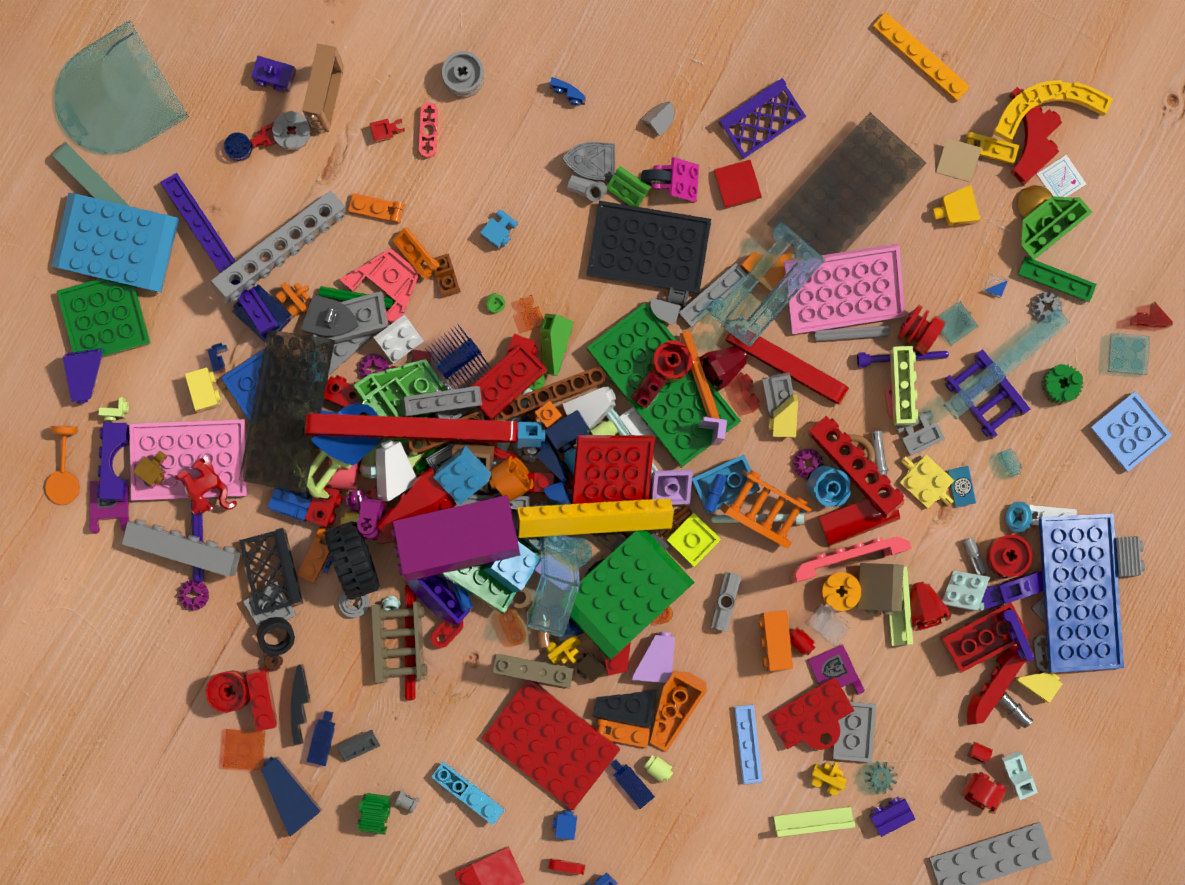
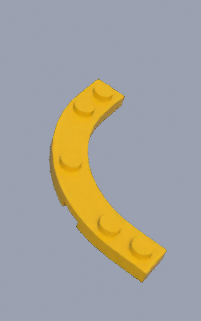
M1062 80L1042 82L1025 89L1009 103L1003 111L993 134L1010 143L1025 114L1034 107L1051 101L1073 102L1104 117L1113 98L1078 82L1068 83L1062 82Z

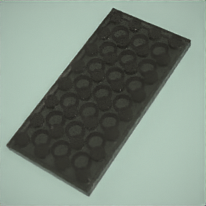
M869 112L770 219L767 225L804 258L846 252L927 162Z
M275 330L268 331L239 481L306 493L315 443L311 440L314 436L305 435V414H321L335 340Z

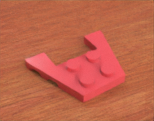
M390 248L370 260L367 264L355 269L347 276L345 275L340 281L354 292L366 277L396 301L387 311V319L392 324L404 315L420 274L412 265Z

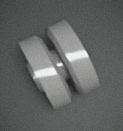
M459 51L451 54L445 60L442 66V77L446 89L452 95L459 98L472 97L481 90L484 84V69L476 55L466 51Z

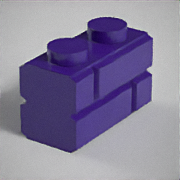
M897 796L889 800V805L884 808L880 805L871 810L872 814L869 815V818L880 837L915 820L905 798L900 799Z

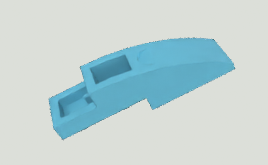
M442 762L431 776L492 825H495L505 811L489 795L445 762Z

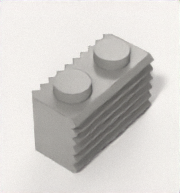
M1139 536L1115 538L1118 577L1142 575V571H1145V562L1141 560V552L1144 550L1143 541L1140 540Z

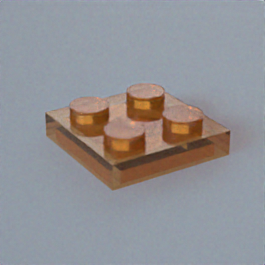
M226 729L223 768L261 770L263 768L266 731Z

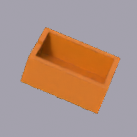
M787 610L761 613V617H758L759 629H763V636L760 637L761 648H765V656H762L763 668L767 667V671L793 669Z

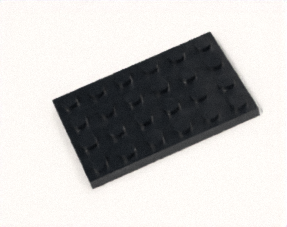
M599 201L587 276L669 290L672 287L674 290L699 294L712 219Z

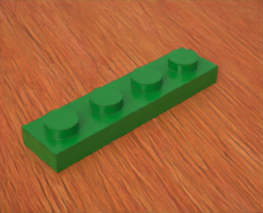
M1026 256L1017 274L1088 303L1091 301L1097 285Z

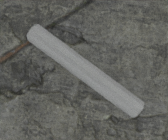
M889 326L818 330L814 332L815 341L886 337L890 335Z

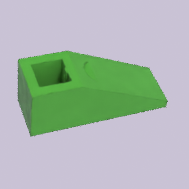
M545 313L540 329L543 365L547 368L546 375L558 376L574 321L556 314Z

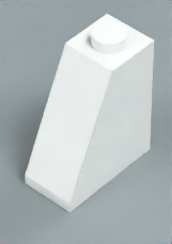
M602 387L564 403L563 407L567 416L578 410L592 430L616 405L614 401L616 397L612 389Z
M387 440L381 444L380 448L376 449L377 497L382 501H390L411 488V484L417 477L401 442Z

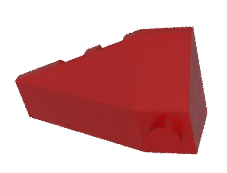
M432 468L414 480L411 484L412 488L407 494L403 493L400 497L401 501L391 508L376 525L386 539L393 537L391 529L394 528L393 521L449 509L457 505L452 496L433 478L435 472Z

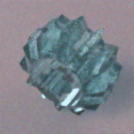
M879 761L875 762L876 768L869 765L872 772L865 771V775L870 776V778L864 780L865 783L872 782L868 789L871 790L875 787L874 792L876 794L879 793L880 788L883 794L887 792L886 787L892 791L893 787L890 783L897 784V781L892 779V777L897 776V773H890L894 767L891 765L887 768V762L885 761L882 767ZM880 772H883L885 781L881 780L882 783H879V779L876 778L877 774L881 775Z

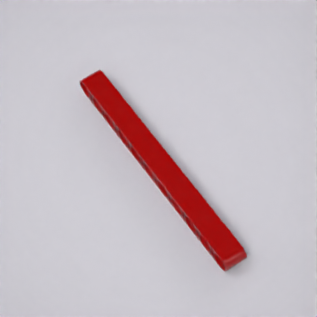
M310 413L305 414V435L517 443L518 422Z

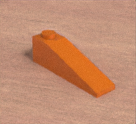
M673 670L663 686L650 739L651 744L665 752L668 751L706 693V681L690 672Z

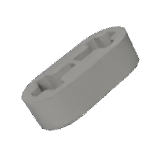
M1039 635L1033 640L1035 665L1039 671L1047 672L1048 665H1046V669L1040 665V662L1043 661V654H1045V660L1048 661L1047 645L1044 646L1043 653L1041 646L1037 645L1041 638L1047 642L1046 635Z

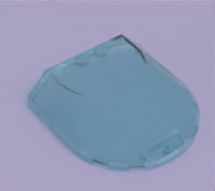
M130 20L76 53L66 63L57 80L54 100L59 122L76 143L96 153L122 154L135 150L189 118L188 113L170 87Z

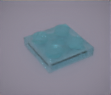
M1111 333L1108 372L1147 375L1150 336Z

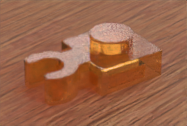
M529 295L530 302L528 304H525L522 298L519 299L520 305L526 310L521 312L527 331L542 326L544 320L539 306L533 308L534 298L532 295Z

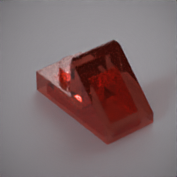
M1156 302L1150 304V316L1144 312L1136 313V315L1130 318V325L1169 328L1173 325V321Z

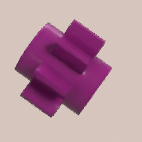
M363 490L349 492L350 497H345L346 506L351 507V511H360L362 498H368V495H364Z

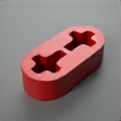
M549 858L548 869L584 875L585 864Z

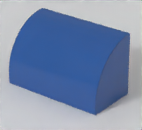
M562 481L544 488L545 494L552 505L571 504V498Z

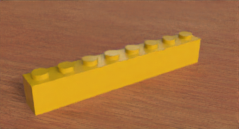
M670 498L518 507L516 527L519 538L672 528L674 510Z

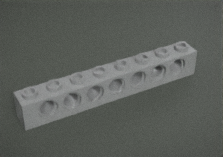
M330 190L212 279V288L226 304L236 301L242 292L252 289L258 280L269 276L271 270L275 267H281L288 257L298 254L301 248L306 244H311L317 235L327 232L333 223L340 222L345 217L346 206ZM325 212L329 215L327 217H323L320 214ZM313 224L314 227L307 228L306 225ZM292 235L300 236L298 239L291 238ZM283 246L285 249L279 251L276 250V247ZM264 257L270 259L268 262L261 261ZM247 269L255 270L253 273L246 272ZM233 280L240 281L237 285L231 284Z

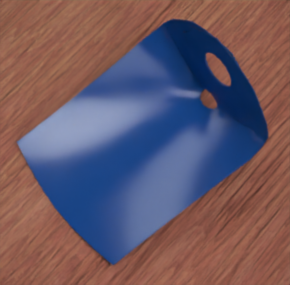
M361 403L348 405L337 413L340 415H360V413L366 412L369 416H379L373 407ZM314 436L311 440L329 456L354 466L379 444L382 438Z

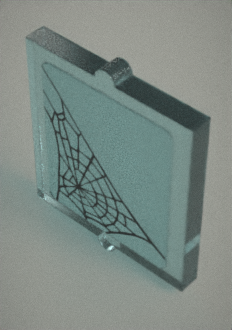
M961 301L938 316L946 321L940 334L944 335L951 346L979 327L972 318L971 312L967 311Z

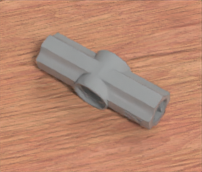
M725 572L711 628L727 632L742 576ZM725 596L731 599L729 607L721 605V599Z

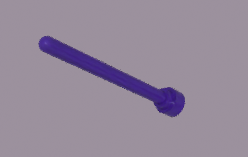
M948 351L927 352L925 356L919 352L915 353L916 360L947 358L949 353ZM866 352L857 353L858 368H865L870 363L890 362V354L870 356Z

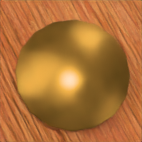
M1033 185L1027 187L1020 193L1017 199L1019 213L1025 219L1052 197V193L1043 186Z

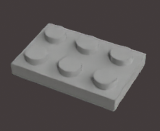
M850 702L855 711L839 720L841 735L833 746L832 759L872 762L876 704Z

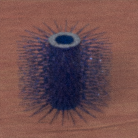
M459 325L458 327L468 340H465V338L454 326L458 334L464 340V343L451 329V331L457 337L461 345H459L457 341L454 339V337H452V339L458 346L456 348L452 341L447 337L449 342L454 347V350H452L449 344L445 341L449 349L452 351L449 352L447 348L443 345V343L440 341L442 346L448 352V355H446L445 352L438 345L440 350L445 355L444 358L433 345L435 350L441 356V360L431 349L433 354L439 360L438 362H436L435 359L431 356V358L436 363V367L445 377V379H448L452 385L453 383L450 381L449 377H451L455 381V379L452 377L453 374L460 381L458 376L455 374L456 372H458V374L465 381L463 376L460 374L459 370H461L463 374L467 377V379L470 381L468 376L463 371V367L475 381L473 376L465 367V365L467 364L470 370L477 377L473 369L468 364L470 362L472 366L475 368V370L480 374L478 369L472 363L473 360L477 364V366L482 370V368L477 363L475 358H477L478 361H480V363L482 364V366L487 370V368L484 366L478 355H480L481 358L485 361V363L489 366L485 358L482 356V352L479 350L477 345L473 342L471 338H469L466 335V333Z

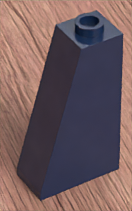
M271 756L263 763L265 767L261 771L286 831L291 837L318 815L322 809L280 757L273 758Z

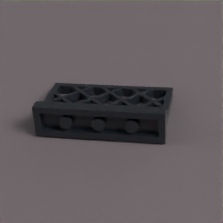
M284 528L239 540L257 615L304 604L287 532ZM274 536L275 545L272 549L263 545L266 538ZM254 542L258 544L253 555L246 551L245 543ZM261 547L270 551L265 561L255 557ZM272 554H275L280 559L276 568L267 564ZM254 559L263 563L257 573L250 568V564ZM265 566L274 570L269 580L260 575ZM277 572L284 576V581L280 587L271 582ZM258 577L267 582L262 592L257 590L254 585ZM270 584L279 589L274 598L264 594ZM283 591L288 594L290 602L281 604L276 599L280 592ZM262 596L272 600L268 608L260 609L259 601Z

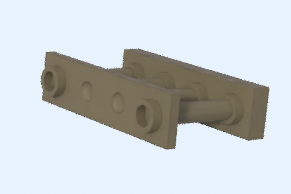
M413 602L412 609L397 610L383 609V605H371L375 683L387 682V678L390 676L417 674V680H425L428 669L427 664H424L422 633L424 607L421 606V602ZM414 616V628L389 630L384 628V620L386 618ZM415 636V647L388 649V647H385V639L387 637ZM416 655V667H386V659L388 657Z
M496 654L493 673L567 688L571 686L574 671L573 668L502 654Z

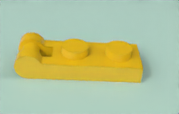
M967 132L966 144L974 145L975 141L980 142L981 152L979 156L1014 165L1019 145Z

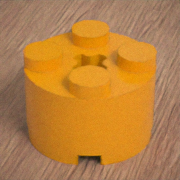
M838 572L827 577L822 583L820 590L821 599L831 610L846 611L856 606L859 602L861 586L853 575ZM840 587H842V590H845V594L840 597L839 593H836V590L840 589Z

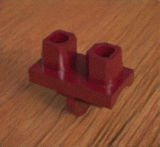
M650 370L632 394L631 399L644 408H648L665 385L666 379Z

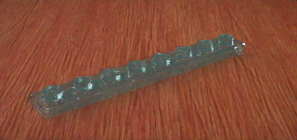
M1058 308L1055 309L943 406L955 420L1068 325L1070 321Z

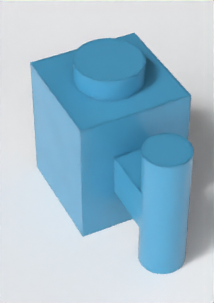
M501 209L496 213V216L501 219L499 223L491 218L480 232L481 237L497 249H500L501 246L505 247L511 240L509 237L510 231L506 229V226L509 225L514 229L518 224L517 221Z

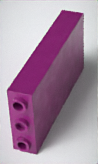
M508 495L393 521L394 528L391 529L393 540H397L398 545L394 548L396 557H400L401 564H398L400 576L403 575L406 581L521 555Z

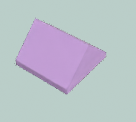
M654 471L651 474L650 482L651 499L670 498L672 505L690 504L693 471Z

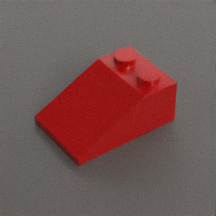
M509 846L455 872L460 885H520L525 882Z

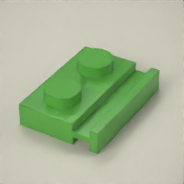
M621 166L617 168L607 185V190L630 206L640 207L651 188Z

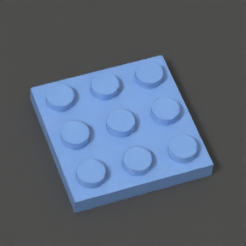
M1136 391L1090 427L1126 472H1129L1172 436Z

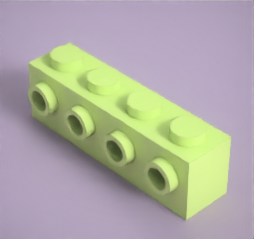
M899 346L890 349L893 426H911L918 420V409H915L917 390H914V382H916L917 376L913 367L916 355L913 352V346Z

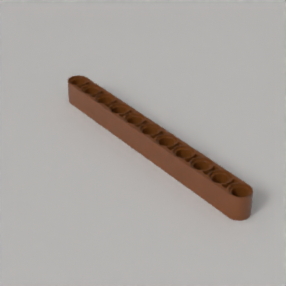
M598 367L592 368L520 395L507 406L511 408L512 414L505 415L501 412L494 418V421H510L539 410L549 401L555 404L595 389L604 382L605 372ZM596 373L600 376L601 380L595 382L592 380L591 375ZM580 380L583 383V387L576 388L573 382ZM563 387L565 394H557L556 388ZM543 393L547 396L548 400L542 402L538 399V395ZM527 400L530 403V407L527 409L522 408L520 401ZM480 410L459 419L485 420V414ZM410 439L408 448L412 454L419 455L454 441L440 440L435 443L431 440H418L422 443L423 447L415 449L412 446V442L417 439Z

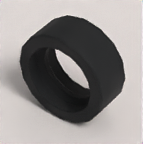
M282 617L267 618L257 628L256 636L259 646L263 652L269 655H282L289 651L294 644L295 635L292 626ZM273 628L285 629L287 637L281 643L272 645L265 642L264 636L269 630Z

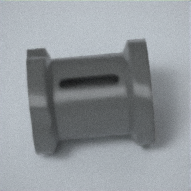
M670 287L667 302L681 304L683 307H686L689 291L674 290Z

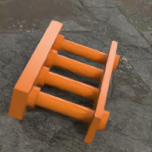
M743 469L741 473L748 477L746 483L734 503H731L730 506L723 503L720 510L788 549L792 542L787 539V532L801 509L808 512L812 509L806 505L808 502L800 497L795 499L759 479L761 475L755 471L747 472ZM757 482L764 486L749 513H741L740 506L754 483ZM770 491L780 495L765 521L761 523L755 521L757 518L755 516ZM787 499L794 503L795 506L781 529L775 532L771 529V524Z

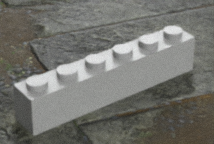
M141 519L127 522L122 541L123 545L228 577L236 574L241 553L236 552L234 547H219L217 542L210 540L203 542L199 540L200 537L194 535L186 537L181 535V531L173 529L167 531L164 530V526L157 524L150 526Z

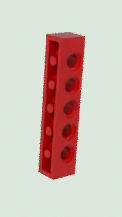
M825 416L809 430V436L838 468L847 474L850 481L887 519L904 505L903 493L898 488L894 489L890 485V479L885 474L881 475L877 471V465L872 460L868 461L864 457V451L859 446L855 447L851 443V437L846 432L842 433L838 429L839 425L833 418L829 419ZM828 435H835L837 440L831 442L826 437ZM845 448L850 451V454L843 456L839 451ZM858 462L863 465V468L856 470L852 465ZM871 476L876 479V482L869 484L865 479ZM884 490L888 492L889 496L882 498L878 493Z

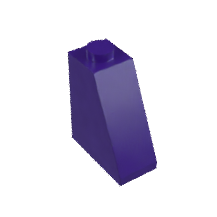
M103 348L64 354L63 362L71 402L77 401V404H81L91 399L104 353Z

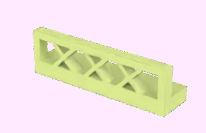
M907 567L903 568L902 612L894 611V615H889L891 646L913 644Z
M851 807L774 816L777 837L855 827Z

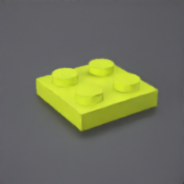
M695 513L667 539L693 567L721 540Z

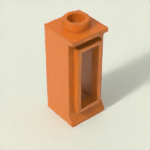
M549 401L535 412L533 420L537 422L540 419L545 425L544 430L559 422L562 415L552 402Z

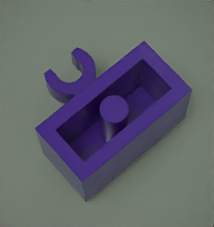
M257 56L251 78L258 86L266 87L268 85L278 92L284 93V90L290 92L296 69L292 65Z

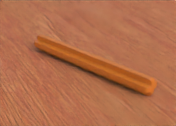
M684 331L680 333V338L692 355L691 370L707 417L719 419L720 417L691 332Z

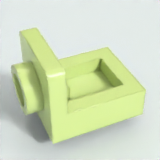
M119 397L118 408H99V416L104 417L105 421H116V418H125V415L129 412V403L126 402L125 398Z

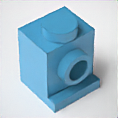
M518 422V449H522V447H541V442H545V430H541V422Z

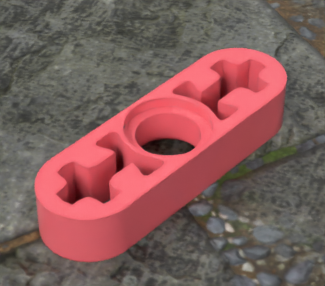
M430 102L425 103L421 107L419 151L424 158L434 157L437 151L438 109L435 104ZM429 107L432 108V111H435L431 113V121H427V113H424ZM432 126L434 128L433 134L425 135L423 133L424 127ZM426 140H430V148H433V150L429 151V154H426L425 150H423V148H426Z

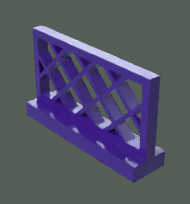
M781 78L717 122L721 128L723 127L744 159L801 121L806 115L787 88L784 79ZM782 91L788 97L787 105L777 103L778 94ZM763 104H773L771 115L761 113ZM776 105L786 107L784 118L774 116ZM789 108L796 109L800 116L795 120L788 119ZM748 114L758 115L756 126L745 124ZM760 116L770 117L769 128L758 126ZM773 118L783 120L782 129H771ZM734 124L742 125L740 136L733 135L729 127ZM745 126L755 128L753 139L743 137ZM757 130L768 131L767 139L764 141L756 140ZM742 139L752 141L751 150L746 153L741 148Z

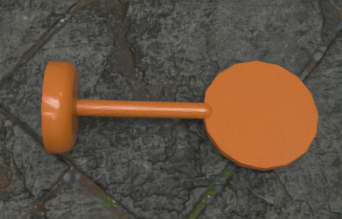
M51 426L53 434H62L61 469L49 476L45 489L51 501L64 505L74 501L80 490L79 481L76 476L71 472L65 471L67 435L77 434L78 427Z

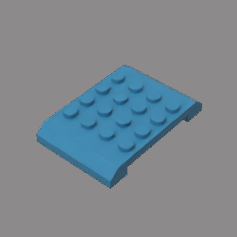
M68 193L51 267L162 293L179 218L84 195Z

